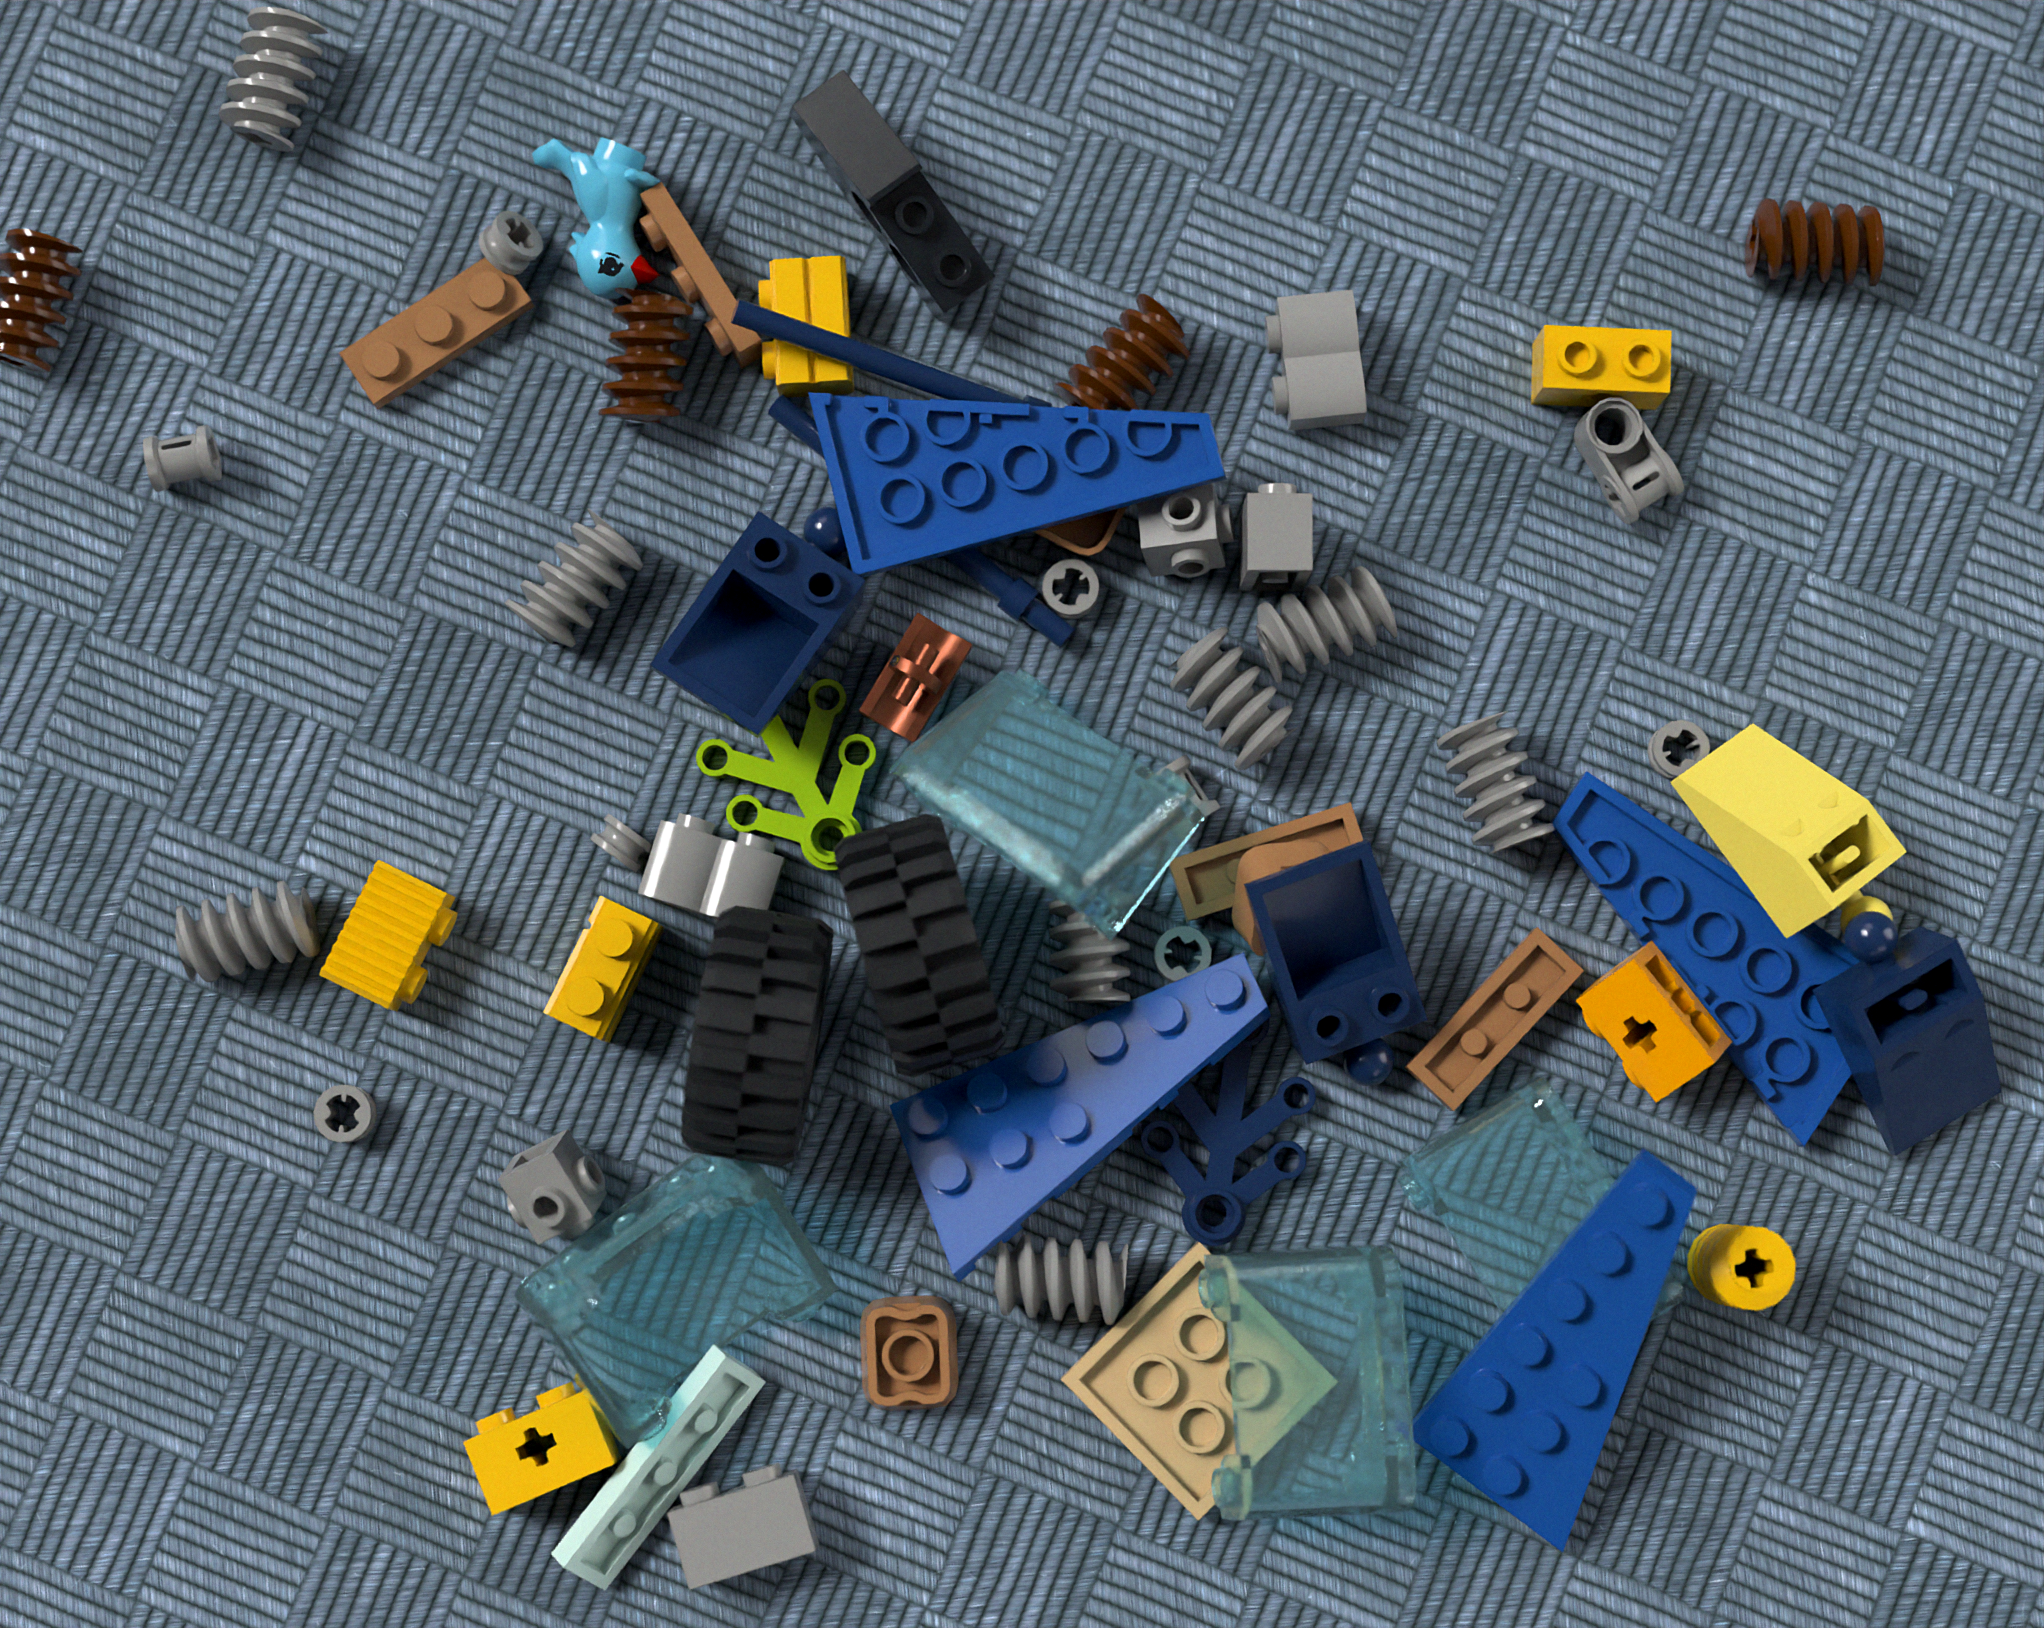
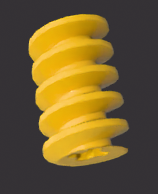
M1731 1224L1712 1226L1702 1231L1693 1240L1687 1254V1271L1693 1286L1704 1298L1719 1305L1744 1310H1762L1776 1305L1788 1294L1795 1280L1796 1262L1790 1246L1779 1234L1764 1227ZM1745 1261V1268L1735 1271V1264Z

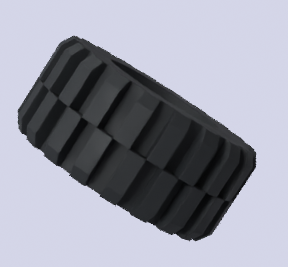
M923 814L843 837L833 849L867 977L898 1074L914 1078L996 1054L1006 1043L942 819L930 814Z
M738 905L726 909L719 914V919L714 928L713 939L710 942L707 963L701 982L684 1086L681 1138L682 1143L695 1154L774 1167H782L795 1161L800 1138L802 1137L816 1065L833 950V929L822 919Z

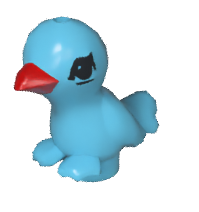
M600 137L593 156L582 152H575L561 140L554 138L547 144L537 148L532 153L534 164L543 168L559 170L571 181L578 206L590 224L586 235L582 232H572L571 236L576 244L569 248L576 261L578 273L583 284L596 296L604 299H617L622 295L618 294L615 288L634 289L638 284L651 283L659 277L660 274L649 265L641 254L634 239L633 230L634 223L642 206L640 194L661 182L654 175L642 171L647 157L634 149Z

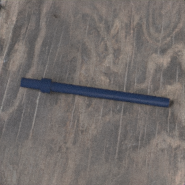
M738 299L732 314V324L947 400L1030 404L1031 406L1052 407L1050 402L1026 395L1024 399H1020Z
M784 394L779 396L770 407L768 415L824 459L815 419ZM970 548L945 555L946 558L999 599L998 608L1016 622L1021 619L1025 620L1058 648L1061 649L1076 629L1038 599L1040 592L1022 577L1015 581L977 549Z

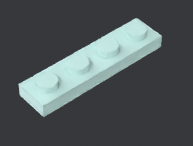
M713 1344L551 1553L563 1568L606 1590L766 1381L753 1369Z

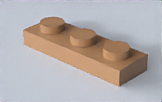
M660 182L641 193L640 197L645 216L638 219V223L653 249L658 253L666 248L678 268L670 273L687 303L691 305L699 300L711 319L703 324L718 353L722 357L732 353L741 369L762 357L761 339L758 334L731 323L737 301L664 184Z
M484 257L339 354L377 409H380L535 306L514 275L505 274L496 269Z
M1351 802L1168 860L1167 863L1186 922L1233 908L1238 864L1242 855L1254 846L1270 843L1317 841L1329 848L1330 852L1363 841Z
M1538 927L1533 928L1404 1068L1450 1112L1454 1111L1576 981L1584 970Z

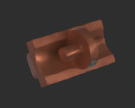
M917 612L860 707L859 713L915 745L973 648V644L950 633Z

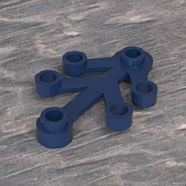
M1269 1018L1224 1056L1215 1116L1189 1080L1177 1090L1179 1095L1172 1100L1210 1153L1206 1180L1178 1147L1179 1134L1171 1123L1162 1120L1153 1121L1144 1127L1140 1135V1144L1143 1151L1148 1156L1161 1162L1186 1198L1181 1211L1183 1225L1194 1240L1204 1245L1220 1246L1234 1240L1240 1234L1245 1224V1206L1282 1179H1293L1299 1176L1306 1166V1154L1299 1144L1288 1140L1280 1141L1271 1146L1265 1163L1232 1184L1236 1156L1289 1117L1303 1115L1310 1111L1316 1100L1315 1089L1308 1080L1302 1077L1288 1078L1278 1086L1276 1095L1241 1120L1252 1046L1260 1043L1267 1035L1270 1025ZM1292 1084L1303 1086L1307 1092V1102L1299 1109L1289 1107L1284 1100L1285 1090ZM1156 1127L1167 1129L1172 1137L1169 1149L1161 1153L1153 1151L1148 1145V1135ZM1284 1147L1293 1149L1298 1156L1296 1168L1287 1173L1280 1171L1274 1161L1276 1153ZM1210 1201H1218L1225 1209V1218L1217 1226L1207 1225L1201 1217L1203 1206Z

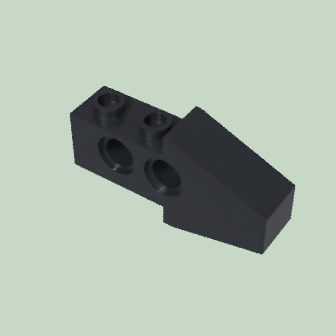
M841 70L791 107L789 115L859 218L861 220L865 219L936 320L995 277L921 173L923 168L844 70Z

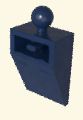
M821 507L808 516L803 528L804 540L758 511L650 663V668L759 738L827 654L863 602L866 580L830 558L838 556L847 550L836 507ZM762 551L775 560L764 562L758 559L757 556ZM812 583L829 595L825 597L815 596L809 589L810 584Z
M1366 839L1244 884L1271 986L1291 1044L1306 1065L1344 1051L1343 1067L1348 1077L1359 1085L1374 1086L1385 1081L1391 1074L1394 1066L1392 1049L1380 1037L1428 1019L1370 842Z
M1866 911L1850 920L1844 934L1845 945L1848 951L1860 962L1813 989V993L1889 1153L1896 1156L2002 1091L1984 997L1958 940L1921 926L1898 939L1897 928L1888 916L1876 911Z

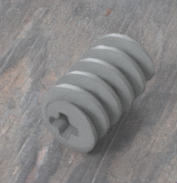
M258 7L251 9L247 18L249 26L253 31L245 32L240 41L243 51L247 54L237 56L233 63V69L240 78L230 80L226 86L225 91L234 102L222 104L218 115L221 121L230 127V130L236 136L265 148L291 152L295 145L279 134L280 128H299L302 121L286 110L287 105H306L309 99L307 95L293 85L295 81L312 82L316 76L311 69L300 62L302 57L320 58L323 53L320 47L308 40L309 34L322 35L328 32L318 22L297 12L277 7Z
M589 508L587 511L596 527L593 529L575 522L570 528L579 546L576 548L558 542L553 547L562 563L561 567L545 561H541L537 565L546 584L541 586L524 580L520 587L529 603L523 605L507 599L504 603L550 644L555 641L572 648L577 641L568 624L572 622L589 629L594 622L585 605L590 603L606 609L610 602L602 586L607 584L620 590L627 586L618 569L619 566L624 565L640 571L644 566L635 548Z
M1362 566L1353 569L1351 587L1341 576L1335 575L1328 580V597L1319 586L1315 584L1307 586L1304 592V606L1295 595L1291 593L1284 595L1281 598V616L1267 602L1260 604L1257 608V625L1255 627L1259 644L1267 666L1277 684L1282 682V663L1288 661L1298 674L1302 675L1306 673V653L1312 652L1320 663L1325 666L1329 664V645L1332 643H1336L1342 652L1349 657L1353 655V635L1359 633L1370 648L1377 646L1376 627L1379 625H1383L1394 639L1398 636L1394 614L1382 587L1372 574Z
M1223 626L1215 629L1189 648L1167 670L1179 668L1170 683V687L1174 692L1191 687L1195 688L1186 703V707L1190 712L1206 707L1211 708L1202 723L1205 731H1212L1226 726L1227 729L1220 739L1218 747L1222 751L1239 746L1243 747L1234 763L1235 768L1241 771L1254 765L1297 728L1286 731L1283 727L1293 711L1290 705L1272 711L1267 707L1277 691L1273 685L1257 691L1251 688L1261 671L1258 666L1239 672L1235 668L1245 651L1242 646L1224 652L1221 651L1219 647L1229 632Z
M1508 711L1457 727L1444 734L1436 742L1439 750L1459 751V754L1446 764L1445 769L1449 774H1467L1468 777L1454 789V794L1458 798H1476V802L1464 811L1462 816L1464 821L1485 823V826L1474 834L1471 840L1475 846H1493L1494 850L1489 854L1523 844L1555 830L1553 823H1533L1531 820L1546 804L1544 799L1523 798L1522 794L1535 784L1537 780L1535 775H1515L1514 769L1525 761L1528 755L1526 751H1506L1505 745L1519 734L1517 727H1497L1496 721Z
M1079 870L1062 872L1049 878V888L1067 894V897L1049 904V913L1067 919L1066 923L1049 929L1050 939L1067 945L1066 949L1049 955L1051 965L1068 971V974L1050 981V990L1068 996V1000L1063 1002L1116 1003L1130 1001L1129 993L1112 988V982L1130 975V968L1112 962V956L1130 950V942L1112 936V930L1129 924V917L1111 911V905L1129 898V891L1111 885V879L1129 872Z
M284 880L277 882L276 901L269 903L258 886L252 888L251 907L244 909L234 893L227 894L225 914L219 915L209 899L202 900L201 917L197 921L192 919L184 905L177 906L175 935L184 970L192 982L196 980L197 973L205 982L217 981L222 967L231 976L241 975L246 968L247 960L255 969H266L271 962L272 953L280 963H290L295 958L297 946L306 957H315L320 952L319 930L311 898L304 887H302L301 895L294 896Z
M1023 1234L1014 1252H1009L1007 1243L1004 1244L1000 1241L997 1245L993 1296H997L1001 1314L1003 1316H1010L1018 1298H1021L1024 1302L1027 1317L1036 1318L1043 1302L1049 1301L1053 1319L1062 1320L1069 1303H1075L1079 1321L1087 1323L1095 1305H1100L1105 1324L1113 1325L1124 1303L1128 1244L1124 1245L1117 1261H1113L1108 1243L1104 1241L1098 1243L1091 1259H1087L1081 1239H1074L1065 1257L1060 1255L1055 1237H1048L1040 1254H1035L1030 1235Z

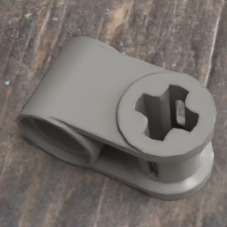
M1607 398L1599 401L1578 420L1574 429V442L1577 450L1599 482L1609 506L1626 525H1631L1639 518L1638 512L1667 494L1671 497H1676L1684 491V484L1678 469L1669 455L1659 446L1640 416L1639 411L1632 403L1622 398ZM1608 417L1618 424L1621 431L1619 445H1608L1597 437L1594 430L1596 418ZM1647 478L1650 479V483L1636 491L1633 490L1632 487Z

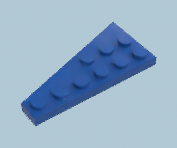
M808 392L852 572L861 578L1227 479L1209 413L1131 409V411H1115L1077 406L1059 408L1031 406L1030 404L946 399H930L927 401L890 399L888 396H833L830 393Z
M1586 771L1581 775L1550 823H1553L1555 829L1552 831L1639 944L1643 947L1651 940L1655 943L1732 1041L1724 1051L1797 1146L1804 1147L1852 1074L1813 993V989L1860 961L1850 954L1843 942L1815 923H1811L1786 939L1734 869Z
M1244 952L889 1105L952 1274L958 1282L977 1268L974 1263L997 1243L1002 1241L1005 1244L1023 1228L1021 1223L1050 1198L1058 1199L1134 1134L1132 1128L1155 1108L1158 1107L1162 1110L1179 1095L1177 1090L1206 1065L1213 1066L1271 1017Z
M1644 1148L1635 1156L1410 1422L1405 1434L1562 1553L1698 1189Z

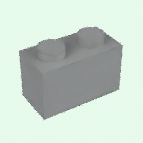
M1289 483L1259 485L1258 493H1247L1239 515V592H1302L1313 571V493H1297V486Z
M773 1463L743 1473L742 1477L745 1485L720 1492L716 1481L679 1493L682 1504L673 1506L667 1515L689 1590L817 1550L819 1541L798 1469L782 1473L780 1463Z

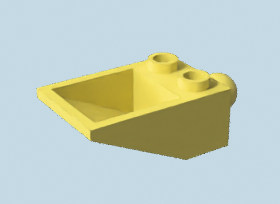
M1755 724L1749 725L1670 782L1786 939L1834 910L1837 906L1842 910L1840 927L1843 934H1845V929L1850 920L1862 912H1880L1893 921L1889 907L1882 900L1872 896H1863L1859 889L1907 852L1868 799Z

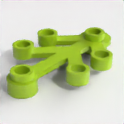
M821 679L812 685L808 693V702L811 709L798 750L780 716L777 714L761 734L775 762L732 750L730 745L721 739H710L702 743L698 748L696 763L702 773L712 779L732 776L793 794L805 818L764 808L756 797L742 794L734 797L727 805V821L738 833L752 834L760 831L800 843L805 858L813 866L825 871H838L834 851H827L821 847L820 836L829 828L840 830L844 837L862 832L860 824L852 814L864 774L875 765L877 751L872 740L862 734L849 735L841 742L838 749V757L842 768L827 805L815 781L834 719L845 710L847 696L843 686L836 680ZM824 688L836 690L840 696L837 706L830 710L819 708L816 704V696L820 690ZM854 743H862L869 748V758L862 765H852L846 760V750ZM712 748H721L727 752V763L721 769L711 770L705 766L704 757ZM743 803L753 804L758 811L756 820L747 826L736 823L734 819L735 809Z

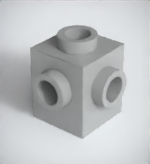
M1213 483L1138 503L1141 550L1151 577L1176 574L1181 577H1196L1205 574L1209 569L1226 567L1224 543L1235 542L1234 522L1230 504L1219 505Z
M568 1129L515 1155L498 1178L499 1183L508 1196L507 1203L513 1219L521 1228H528L538 1245L557 1235H560L563 1241H567L588 1230L596 1222L594 1215L607 1195L605 1179L599 1165L591 1156H584Z

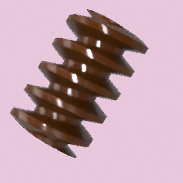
M1764 198L1759 203L1748 228L1745 247L1746 274L1749 278H1752L1759 260L1766 261L1769 278L1777 280L1784 262L1791 263L1794 280L1802 282L1809 264H1816L1819 282L1827 283L1834 266H1841L1844 284L1852 285L1859 268H1866L1868 284L1875 287L1880 281L1885 258V236L1881 215L1877 207L1871 205L1863 206L1855 215L1851 205L1842 203L1837 205L1830 215L1827 205L1823 202H1814L1809 206L1805 214L1802 203L1797 200H1789L1780 212L1776 200Z
M30 229L8 230L5 241L18 253L8 252L0 255V268L11 276H0V298L2 299L0 300V361L32 371L50 372L52 366L36 355L38 348H58L59 342L43 330L45 325H65L67 318L51 306L53 301H73L74 294L59 284L61 277L79 278L81 276L82 270L66 259L68 253L79 254L83 253V250L41 232Z
M615 288L618 294L632 302L631 304L617 306L612 309L611 315L613 318L626 324L628 329L610 333L608 341L624 350L625 354L607 358L605 366L607 369L622 376V379L603 384L602 392L619 402L616 406L600 409L598 415L661 424L662 419L679 416L681 411L680 408L665 401L664 394L681 391L684 388V383L667 375V371L671 368L687 365V358L671 350V344L690 340L691 333L674 325V319L693 315L694 308L678 300L675 296L645 290Z
M1140 293L1136 299L1139 311L1125 309L1120 314L1119 320L1123 330L1109 327L1103 332L1102 338L1107 349L1097 345L1090 346L1085 354L1090 367L1082 364H1073L1068 372L1073 386L1064 382H1057L1054 385V389L1058 396L1068 406L1089 407V409L1116 411L1118 408L1125 411H1131V409L1140 410L1132 396V392L1136 389L1151 397L1157 393L1148 375L1154 371L1170 379L1174 372L1165 357L1171 353L1187 361L1191 356L1182 340L1185 334L1176 319L1154 298Z

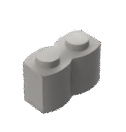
M1353 290L1277 297L1275 315L1265 316L1268 354L1279 353L1282 376L1272 377L1271 379L1275 415L1286 414L1288 431L1364 423L1367 413Z
M679 813L676 823L660 821L638 894L641 897L715 920L719 919V914L722 911L737 905L770 911L785 865V858L773 854L776 843L771 840L744 832L739 833L737 842L722 839L712 835L715 827L714 823Z

